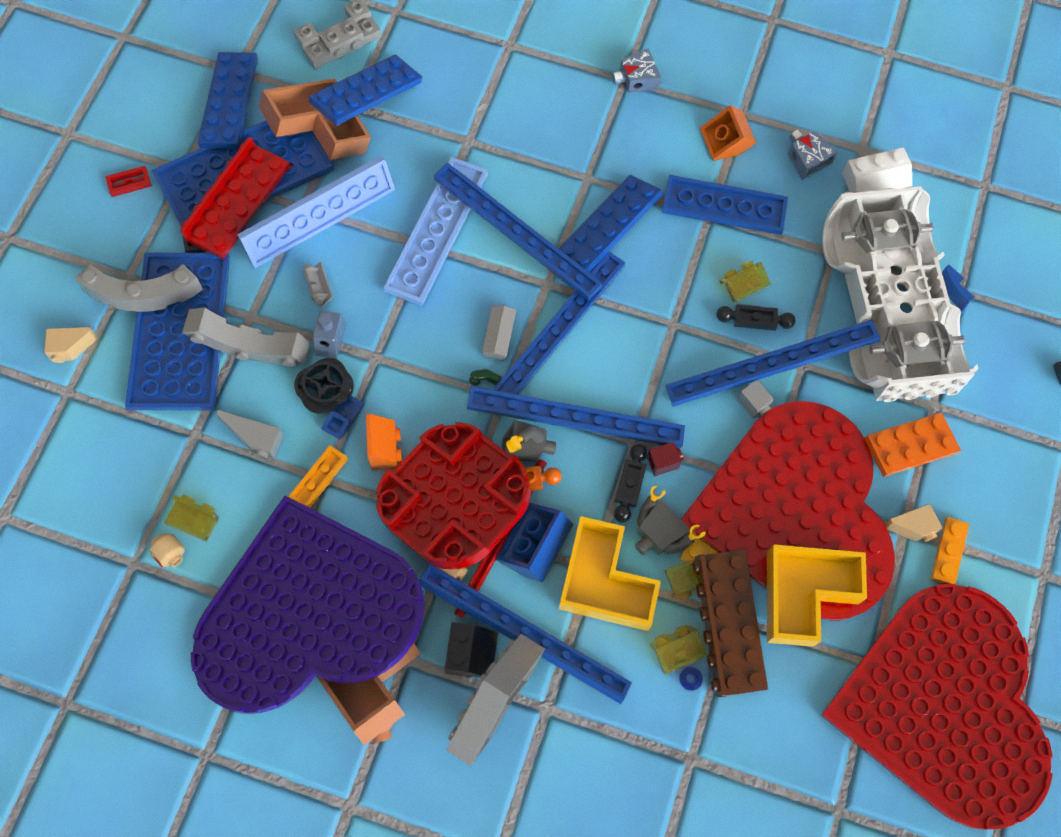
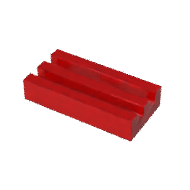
M146 166L105 176L112 197L152 186Z

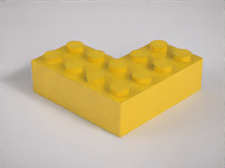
M580 516L558 610L649 631L652 626L661 581L616 570L625 526Z
M773 545L767 551V643L813 647L821 642V601L860 604L867 599L865 552Z

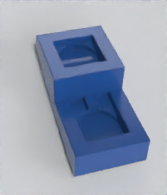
M948 264L942 272L946 290L953 303L963 311L974 299V296L960 284L964 277Z
M351 396L344 403L337 405L334 411L331 410L321 429L341 440L361 412L365 403Z

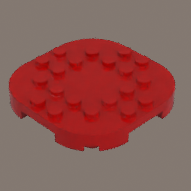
M461 422L448 426L440 424L423 433L419 437L421 442L393 471L388 469L384 473L376 490V508L388 530L429 564L442 569H462L476 564L487 556L520 520L529 505L531 487L527 472L521 461L514 454L511 456L485 437L480 429Z

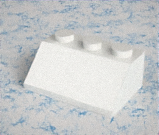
M904 147L848 160L842 172L849 191L853 193L912 186V166Z

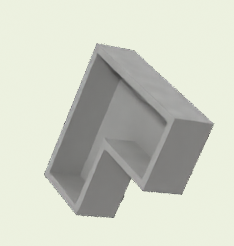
M520 634L516 641L510 640L505 650H502L496 661L492 662L486 675L483 674L475 686L477 687L476 692L471 694L466 703L468 710H463L457 720L459 727L455 726L448 737L451 741L447 748L448 752L469 766H472L491 740L508 707L527 683L545 650L543 647L523 634Z

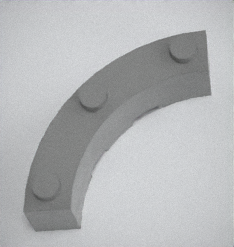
M92 264L75 277L80 287L89 296L100 303H106L116 309L125 311L146 312L165 309L168 305L176 302L182 303L203 290L198 278L184 264L166 275L143 281L117 279L104 274Z
M205 307L189 309L182 333L190 337V340L194 343L204 344L216 350L234 355L242 361H248L249 359L264 363L281 364L287 367L305 365L310 341L298 332H274L273 335L262 334L260 329L241 324L237 325V327L227 324V319Z

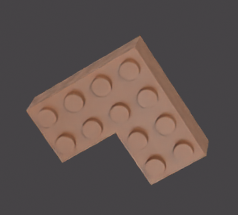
M335 78L262 91L259 109L274 135L281 137L313 131L330 161L365 154L371 139L358 115L335 126L309 103L310 95L337 83Z
M414 643L398 663L372 679L357 683H336L317 676L363 745H366L405 715L382 682L420 655Z

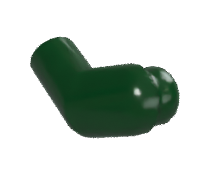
M488 369L475 370L470 374L469 383L477 386L481 380H486L497 385L502 377Z

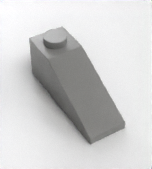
M217 410L216 414L220 421L254 453V456L264 460L267 458L275 459L283 439L280 428Z

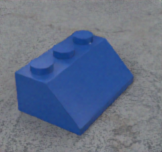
M529 502L525 513L512 528L496 560L526 578L543 583L574 524L561 510Z

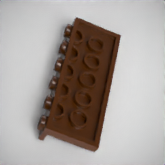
M746 549L694 556L695 561H693L692 566L694 574H697L698 577L696 592L698 598H701L702 603L700 617L705 622L706 631L703 632V638L709 648L707 663L709 669H712L711 688L713 693H716V697H726L728 695L768 690Z

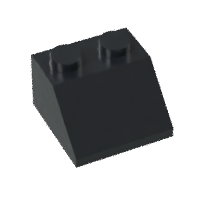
M451 622L445 673L480 678L483 674L486 675L489 666L495 661L498 632L477 625Z

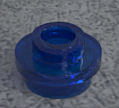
M686 667L679 675V682L684 689L694 691L702 685L703 676L697 668ZM688 675H692L694 677V683H689L687 681Z

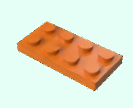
M942 412L879 431L864 438L883 477L952 456L961 451Z

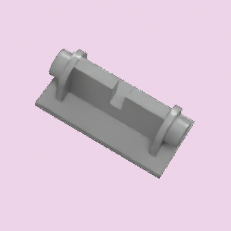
M319 262L315 267L311 264H306L303 266L302 272L307 283H311L308 287L312 301H315L319 308H322L333 298L322 262Z

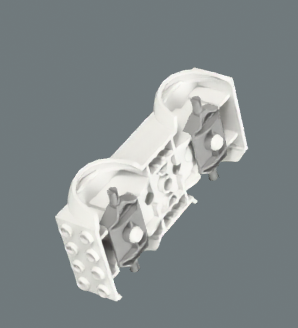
M922 186L843 193L830 209L823 227L822 247L825 259L831 267L845 274L856 324L872 320L880 336L879 342L849 351L850 365L854 375L864 384L873 387L876 401L892 402L899 398L912 400L918 396L931 398L944 393L955 395L968 384L974 373L979 369L978 365L973 368L970 367L962 345L965 344V337L960 335L961 311L958 307L950 304L939 265V260L945 255L944 252L938 254L935 249L931 235L934 227L932 223L929 224L930 196L922 189ZM898 266L901 268L902 273L894 275L891 273L890 267ZM897 284L905 286L907 291H900L897 288ZM900 304H909L912 311L904 313L900 309Z

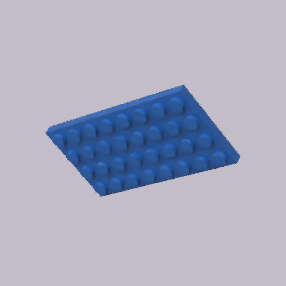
M267 121L243 130L240 145L250 137L256 146L290 163V168L267 200L334 170L332 162L313 131L276 137ZM201 148L152 170L180 226L190 217L194 207L202 201L206 191L213 186L217 176L224 171L229 160L236 155L239 149Z
M145 252L141 281L161 277L184 264L198 278L203 290L182 303L176 302L168 305L165 309L137 312L125 402L127 410L215 411L221 351L204 344L192 342L190 337L183 334L182 331L189 309L205 307L224 318L230 264L229 253L223 260L211 253Z

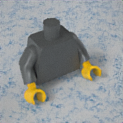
M514 420L502 438V449L511 456L514 454L519 460L534 462L539 459L542 453L553 455L556 450V442L546 440V429Z
M657 484L651 488V496L647 497L640 508L637 519L639 527L637 533L642 539L635 544V548L642 555L646 554L651 548L658 555L663 552L665 554L683 552L695 542V539L703 538L705 532L698 536L695 530L700 525H694L689 528L662 500L658 502L657 499L663 497L666 491L664 489L661 495H657L655 493Z

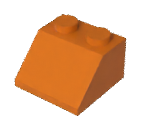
M732 105L700 127L714 161L740 155L756 144L744 112Z
M366 414L367 456L371 470H394L398 466V462L402 461L401 448H397V441H401V430L396 428L395 420Z

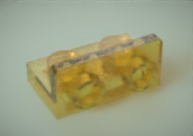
M753 261L742 264V269L738 271L733 269L724 273L725 277L720 279L719 282L720 284L725 283L732 302H736L771 285L762 262L753 263Z
M174 495L172 500L175 504L164 523L167 526L207 542L219 519L214 512L215 509L204 503L202 506L195 504V500L186 495H182V497Z
M695 559L665 569L664 572L673 592L671 594L672 599L679 597L680 600L691 597L693 595L692 592L696 591L698 577L697 574H694L692 566Z
M691 625L680 626L675 630L676 632L669 635H660L655 638L654 642L650 643V647L655 651L662 672L665 675L707 656L698 630Z

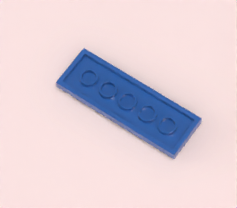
M218 52L197 142L199 148L239 149L258 61L257 53Z
M395 54L310 95L309 103L337 126L421 83L422 76Z
M629 175L561 245L559 250L590 272L662 196V190Z
M669 175L662 213L782 235L788 197Z

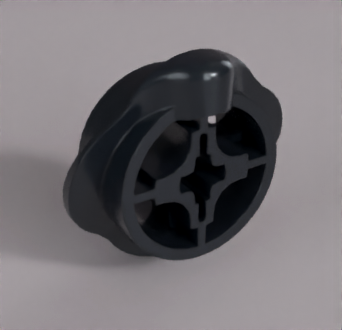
M323 358L298 373L295 378L294 388L307 410L316 414H322L347 401L353 393L354 382L345 366L339 360ZM323 372L320 376H313L316 373ZM331 373L340 379L342 385L337 384V382L331 379ZM324 383H327V385H325V388H321V386H323ZM306 386H310L311 389L317 391V398L307 391ZM330 394L336 395L330 399H325Z

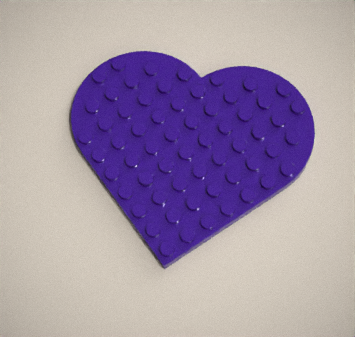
M284 495L199 619L193 634V652H190L191 667L198 681L197 684L210 700L226 710L241 714H258L274 710L290 702L310 684L315 676L336 683H357L377 677L398 663L409 651L418 636L424 615V595L421 583L412 567L396 552Z

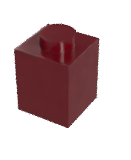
M672 442L650 449L647 459L655 477L679 469L683 456L681 450L676 448L675 443Z

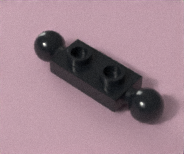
M736 304L735 311H732L728 306H722L716 312L717 319L720 322L726 323L734 319V327L776 331L777 324H780L784 329H790L796 322L795 316L790 312H785L779 316L778 308Z
M640 444L634 445L630 449L632 460L625 459L614 502L620 503L614 510V518L621 523H625L631 518L629 506L636 508L647 464L641 463L647 457V450Z

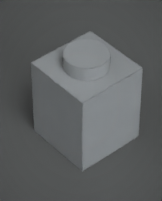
M756 380L740 392L737 400L751 417L755 418L759 414L762 416L772 409L770 406L774 398L759 380Z

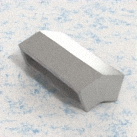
M492 305L482 353L486 358L503 361L507 357L516 309L502 305Z

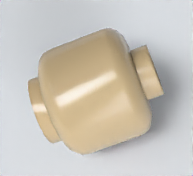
M162 533L151 541L149 553L159 566L164 568L169 566L176 567L182 562L185 548L173 534Z

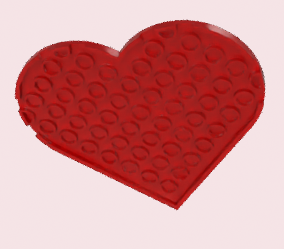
M807 401L789 402L778 405L764 413L750 428L681 518L689 528L694 525H700L696 528L695 533L699 536L702 532H705V536L699 539L718 553L746 549L750 577L765 589H767V551L773 545L865 552L867 599L860 604L821 601V619L840 621L866 612L883 597L893 577L895 554L891 537L880 517L871 507L864 503L873 481V460L870 449L860 430L846 416L835 409L819 403Z
M940 584L922 590L908 599L900 607L820 715L937 811L950 820L966 827L995 830L1022 822L1040 807L1051 785L1053 773H1051V758H1053L1049 738L1045 737L1038 717L1019 698L1025 688L1029 675L1027 670L1029 651L1026 639L1022 637L1016 625L1018 622L1007 608L991 595L974 587Z

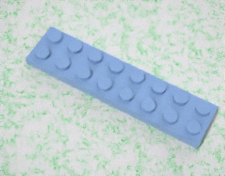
M382 156L377 157L237 234L254 268L393 192L395 188L385 159Z
M454 157L450 158L448 162L450 165L482 188L488 176V170ZM437 183L383 287L384 292L423 306L471 210L470 207L439 183Z

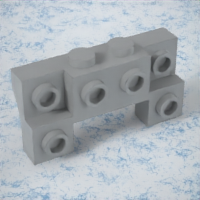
M356 0L344 6L348 19L317 33L311 23L293 30L295 39L315 70L382 37L381 29L371 17L370 10L362 0Z

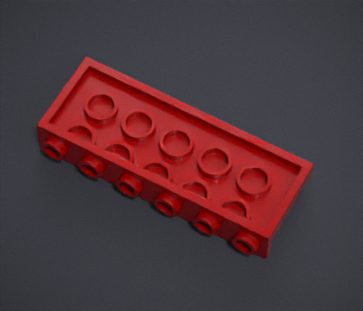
M248 137L240 145L236 155L229 160L224 171L217 176L213 186L206 191L202 201L194 207L190 217L182 223L180 231L185 241L224 260L239 239L237 234L247 228L290 168L289 161L256 146L253 139Z

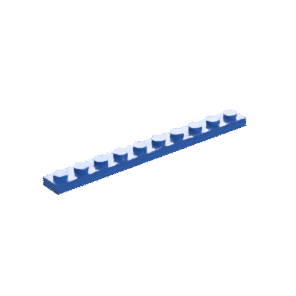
M448 162L434 174L435 181L589 301L601 289L602 282Z
M608 252L590 273L602 282L601 289L589 301L575 291L493 390L519 395L624 268L625 262L611 252Z
M869 320L665 386L672 407L879 342L880 336L873 321Z
M473 386L470 388L467 403L468 410L659 445L674 442L676 448L683 446L685 425Z
M432 564L428 566L420 577L421 586L509 639L516 641L520 634H523L545 649L541 656L543 659L619 704L625 699L632 682Z

